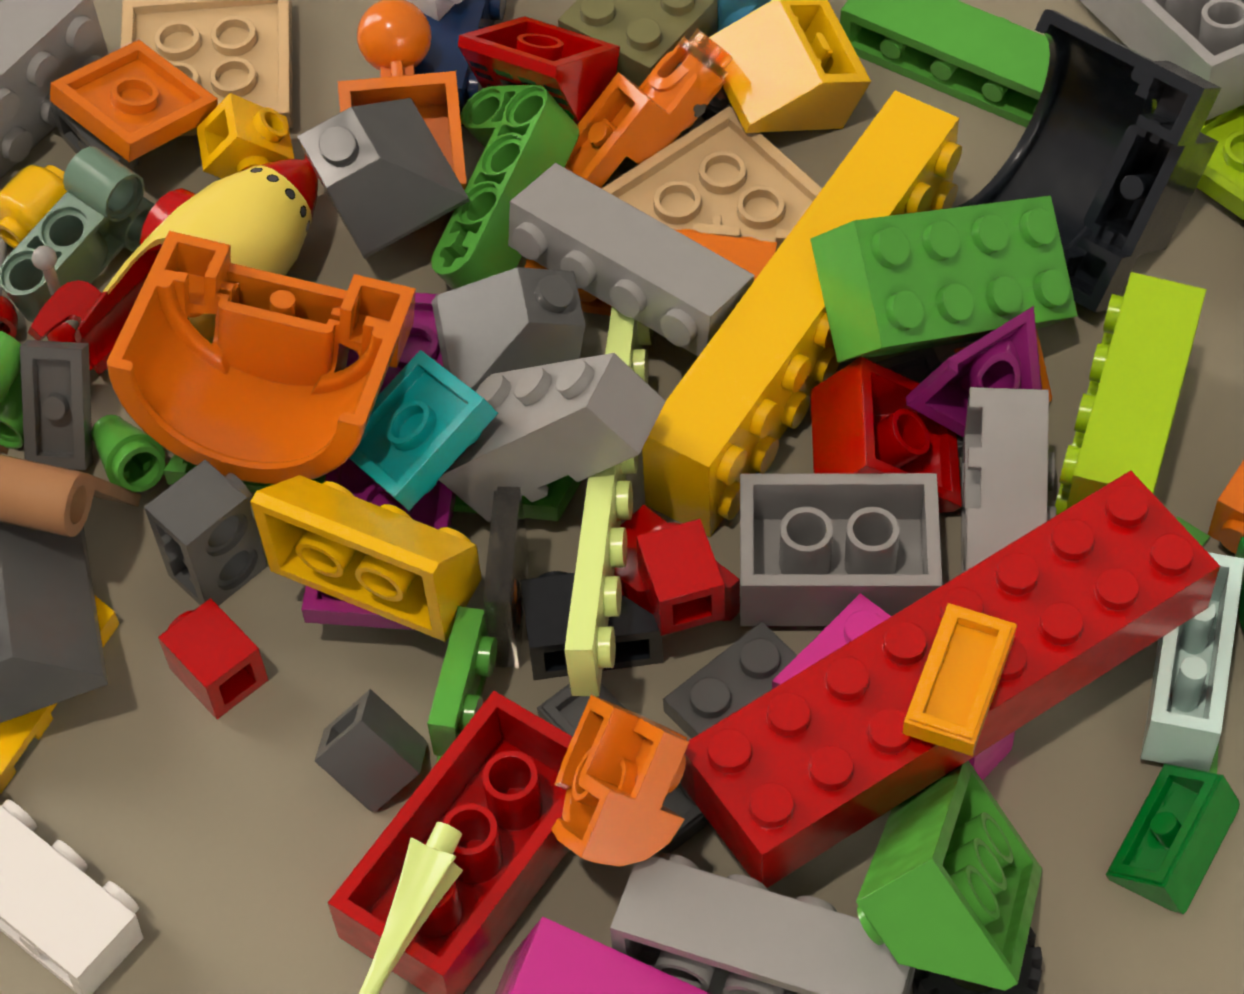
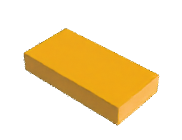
M948 603L905 717L903 734L973 756L1015 638L1017 624Z

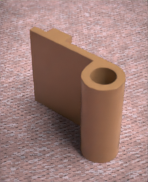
M0 445V522L62 536L75 537L82 530L87 520L93 497L136 507L139 506L141 494L131 492V490L85 472L2 455L8 454L9 448Z

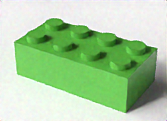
M1051 196L854 220L810 238L837 363L856 360L859 357L870 358L979 340L1034 306L1036 329L1078 316Z

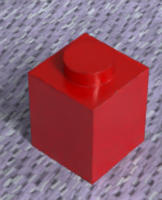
M701 519L681 524L676 522L664 523L653 528L648 533L636 536L638 572L661 636L725 619V584Z
M211 598L195 610L180 614L172 621L168 629L158 636L170 670L216 719H219L269 681L259 648Z

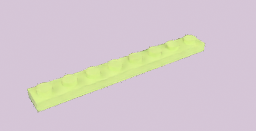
M612 307L605 354L615 353L648 384L647 349H642V345H652L654 330L631 317L624 316L616 308ZM638 455L588 477L564 649L572 696H590L591 694L599 696L603 668L614 667L616 651L614 627H608L609 617H619L621 613V580L619 576H614L615 568H625L627 563V532L625 527H620L621 520L632 519L633 489L631 480H626V475L637 474Z

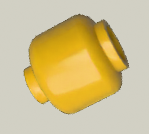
M29 165L21 169L0 190V237L9 246L15 249L67 192L63 184L64 171L53 165L45 167Z

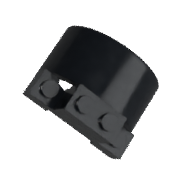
M1046 9L1043 11L1035 30L1044 33L1047 37L1050 51L1049 66L1045 84L1033 116L1017 146L993 179L973 198L961 205L954 206V208L1051 196L1074 301L1097 313L1108 309L1112 294H1121L1139 255L1166 249L1219 142L1200 131L1217 99L1221 87L1170 61H1153L1058 11Z

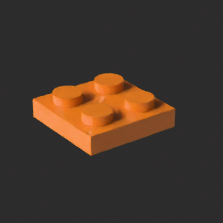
M140 40L50 83V102L128 162L196 128L218 105L217 97Z

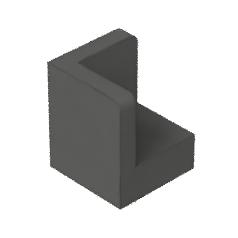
M369 689L324 729L314 761L368 810L377 811L420 774L427 742L422 735L376 693Z

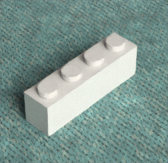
M7 799L0 805V931L75 993L93 994L144 939L135 914L139 910V906L115 883L108 881L101 887L84 873L88 869L87 864L66 843L57 840L50 846L33 832L37 828L35 821L19 805Z

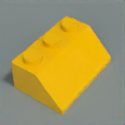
M298 475L257 490L250 501L271 572L446 642L451 634L458 606H467L482 580L477 545L472 543L464 534L448 527H442L438 530L415 521L405 511L389 504L377 506L359 499L348 489L335 482L326 481L321 484Z

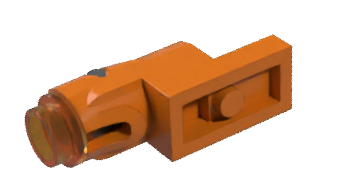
M697 28L689 39L683 36L674 50L667 53L658 62L640 87L618 72L578 123L579 136L564 168L602 188L626 156L640 164L689 132L694 122L705 112L708 104L726 83L724 79L729 72L725 68L734 57Z

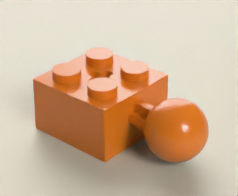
M381 0L365 11L357 28V43L360 52L371 66L380 71V78L337 81L340 113L353 106L411 98L465 190L467 181L456 71L415 74V67L424 60L431 46L432 36L429 22L424 13L409 1Z

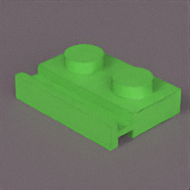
M458 606L427 722L433 754L437 755L436 763L483 705L482 694L486 678L491 677L497 655V638L488 636L485 610L462 606Z

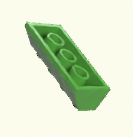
M967 761L891 809L856 900L858 904L857 914L863 929L870 939L877 945L885 943L898 964L1006 991L1017 985L1019 981L1042 867L971 763Z

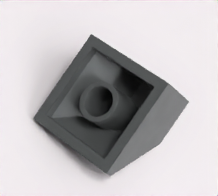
M411 98L353 106L297 136L309 163L364 259L469 202V197Z
M517 267L438 294L431 301L443 367L475 392L480 384L494 373L580 359L585 321L574 271Z

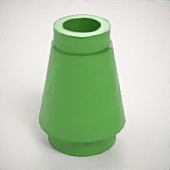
M117 415L103 416L94 424L91 431L92 440L95 443L106 475L111 483L131 490V492H142L152 488L160 481L165 469L163 446L147 433Z

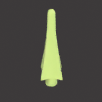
M437 822L426 845L414 838H410L386 925L359 994L380 993L410 942L439 901L463 870L453 862L456 858L453 853L462 837V833L456 828L442 822Z

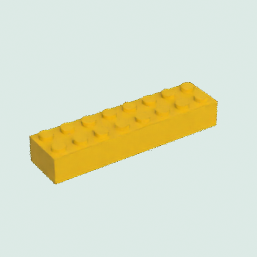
M896 90L893 92L667 398L642 448L646 506L680 523L701 519L708 537L712 536L724 518L731 520L740 510V474H755L756 472L764 474L769 469L777 454L779 439L788 427L792 429L797 428L805 417L810 404V390L835 374L839 366L810 238L854 220L951 208L958 192V185L952 183L953 173L962 154V146L957 144L959 117Z

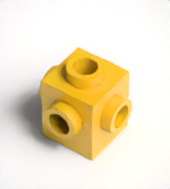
M229 93L196 127L203 171L221 179L253 166L278 160L294 159L287 117L279 114L272 108L262 107L232 93Z

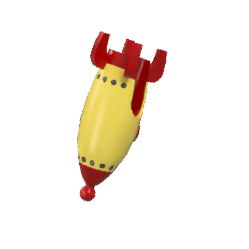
M306 155L303 160H278L250 167L211 183L197 194L183 188L169 191L149 211L142 226L140 246L125 261L104 291L101 293L95 286L85 281L67 282L44 304L31 324L28 334L35 340L41 341L65 321H78L80 325L74 334L76 343H89L90 371L94 369L98 375L108 369V357L169 231L231 245V263L285 276L298 258L313 219L318 197V177ZM204 313L198 317H188L194 328L212 344L216 314Z

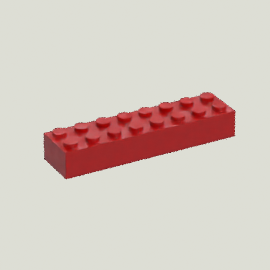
M1130 470L688 740L689 744L684 753L686 765L681 785L749 876L761 882L766 888H769L1206 610L1210 603L1220 565ZM948 603L1017 624L1015 638L973 756L903 734L905 717Z

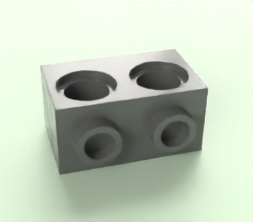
M203 460L148 503L144 509L168 576L199 605H202L211 598L219 606L267 567V563L261 546V537L257 523L253 518L250 508V501L253 498L251 492L236 475L228 473L224 477L206 460Z

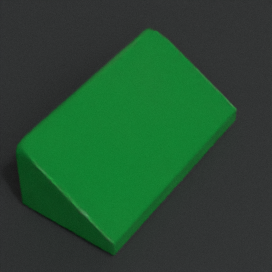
M1164 764L1105 874L1108 879L1170 911L1184 914L1188 910L1240 807L1239 800L1224 775Z

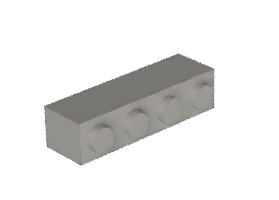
M557 163L553 164L510 201L508 246L518 251L523 257L534 260L549 270L574 271L577 288L587 291L616 308L624 316L635 319L666 337L672 344L683 347L696 356L701 354L754 282V274Z

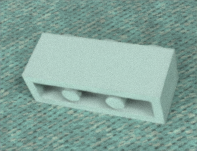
M1210 552L1208 553L1220 565V569L1208 608L1158 639L1140 758L1206 772L1210 770L1222 731L1244 567V558Z

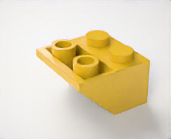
M772 0L707 38L703 45V49L715 73L726 81L723 89L745 133L843 129L871 83L865 68L828 0Z

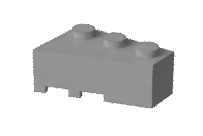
M615 353L491 374L480 384L476 393L482 396L498 414L482 431L480 437L465 449L438 480L487 522L503 516L505 509L502 506L503 504L522 495L531 502L546 497L549 490L546 485L564 476L569 475L576 482H579L639 455L666 401Z
M970 387L961 454V574L1056 516V507L1047 506L1048 491H1053L1055 478L1054 452H1048L1049 390Z

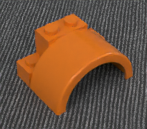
M169 231L108 357V374L119 401L135 423L157 443L187 462L197 466L203 460H206L223 476L233 473L240 480L253 483L277 484L298 475L312 480L336 470L353 455L359 446L389 366L397 368L412 329L416 288L354 274L348 290L233 264L231 263V245ZM204 313L216 314L212 344L194 328L188 317H198ZM349 348L357 352L359 359L346 367Z

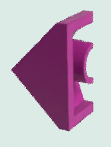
M1034 306L948 358L906 396L907 406L964 437L970 387L1042 390Z

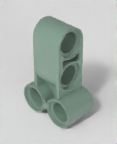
M89 146L74 155L67 165L63 178V184L67 192L7 256L0 266V286L21 314L32 323L44 304L52 297L42 270L37 269L32 263V253L37 247L49 246L56 252L57 262L54 268L60 285L63 286L67 282L76 280L91 284L124 247L131 252H135L140 246L142 226L149 211L155 204L143 197L145 184L142 177L97 147Z

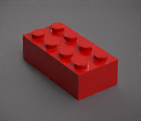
M493 691L328 901L338 937L374 959L397 890L410 838H414L426 845L437 822L448 824L462 833V837L453 853L456 856L453 862L463 871L433 909L392 972L426 994H463L569 851L566 846L557 840L551 828L558 818L563 820L562 813L566 789L554 784L573 736L498 692Z

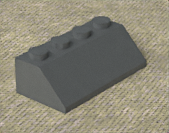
M0 522V723L108 685L84 526L75 537H67Z

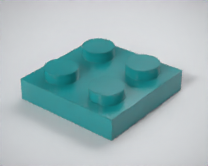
M420 350L378 395L361 442L349 459L410 511L423 495L433 489L438 479L465 449L480 437L482 431L497 416L498 412L482 396Z

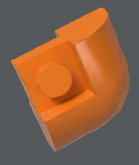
M591 694L563 758L554 784L566 789L562 813L563 820L558 818L551 828L557 840L580 858L593 863L618 867L645 861L668 845L685 819L662 804L667 793H671L682 779L686 765L684 753L689 744V741H687L688 737Z

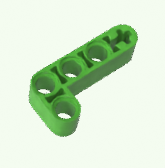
M541 85L486 87L476 92L462 109L460 115L461 123L485 149L464 190L469 197V202L454 210L431 259L432 269L452 289L517 268L522 255L508 246L510 201L553 164L557 163L565 167L579 136L578 125Z

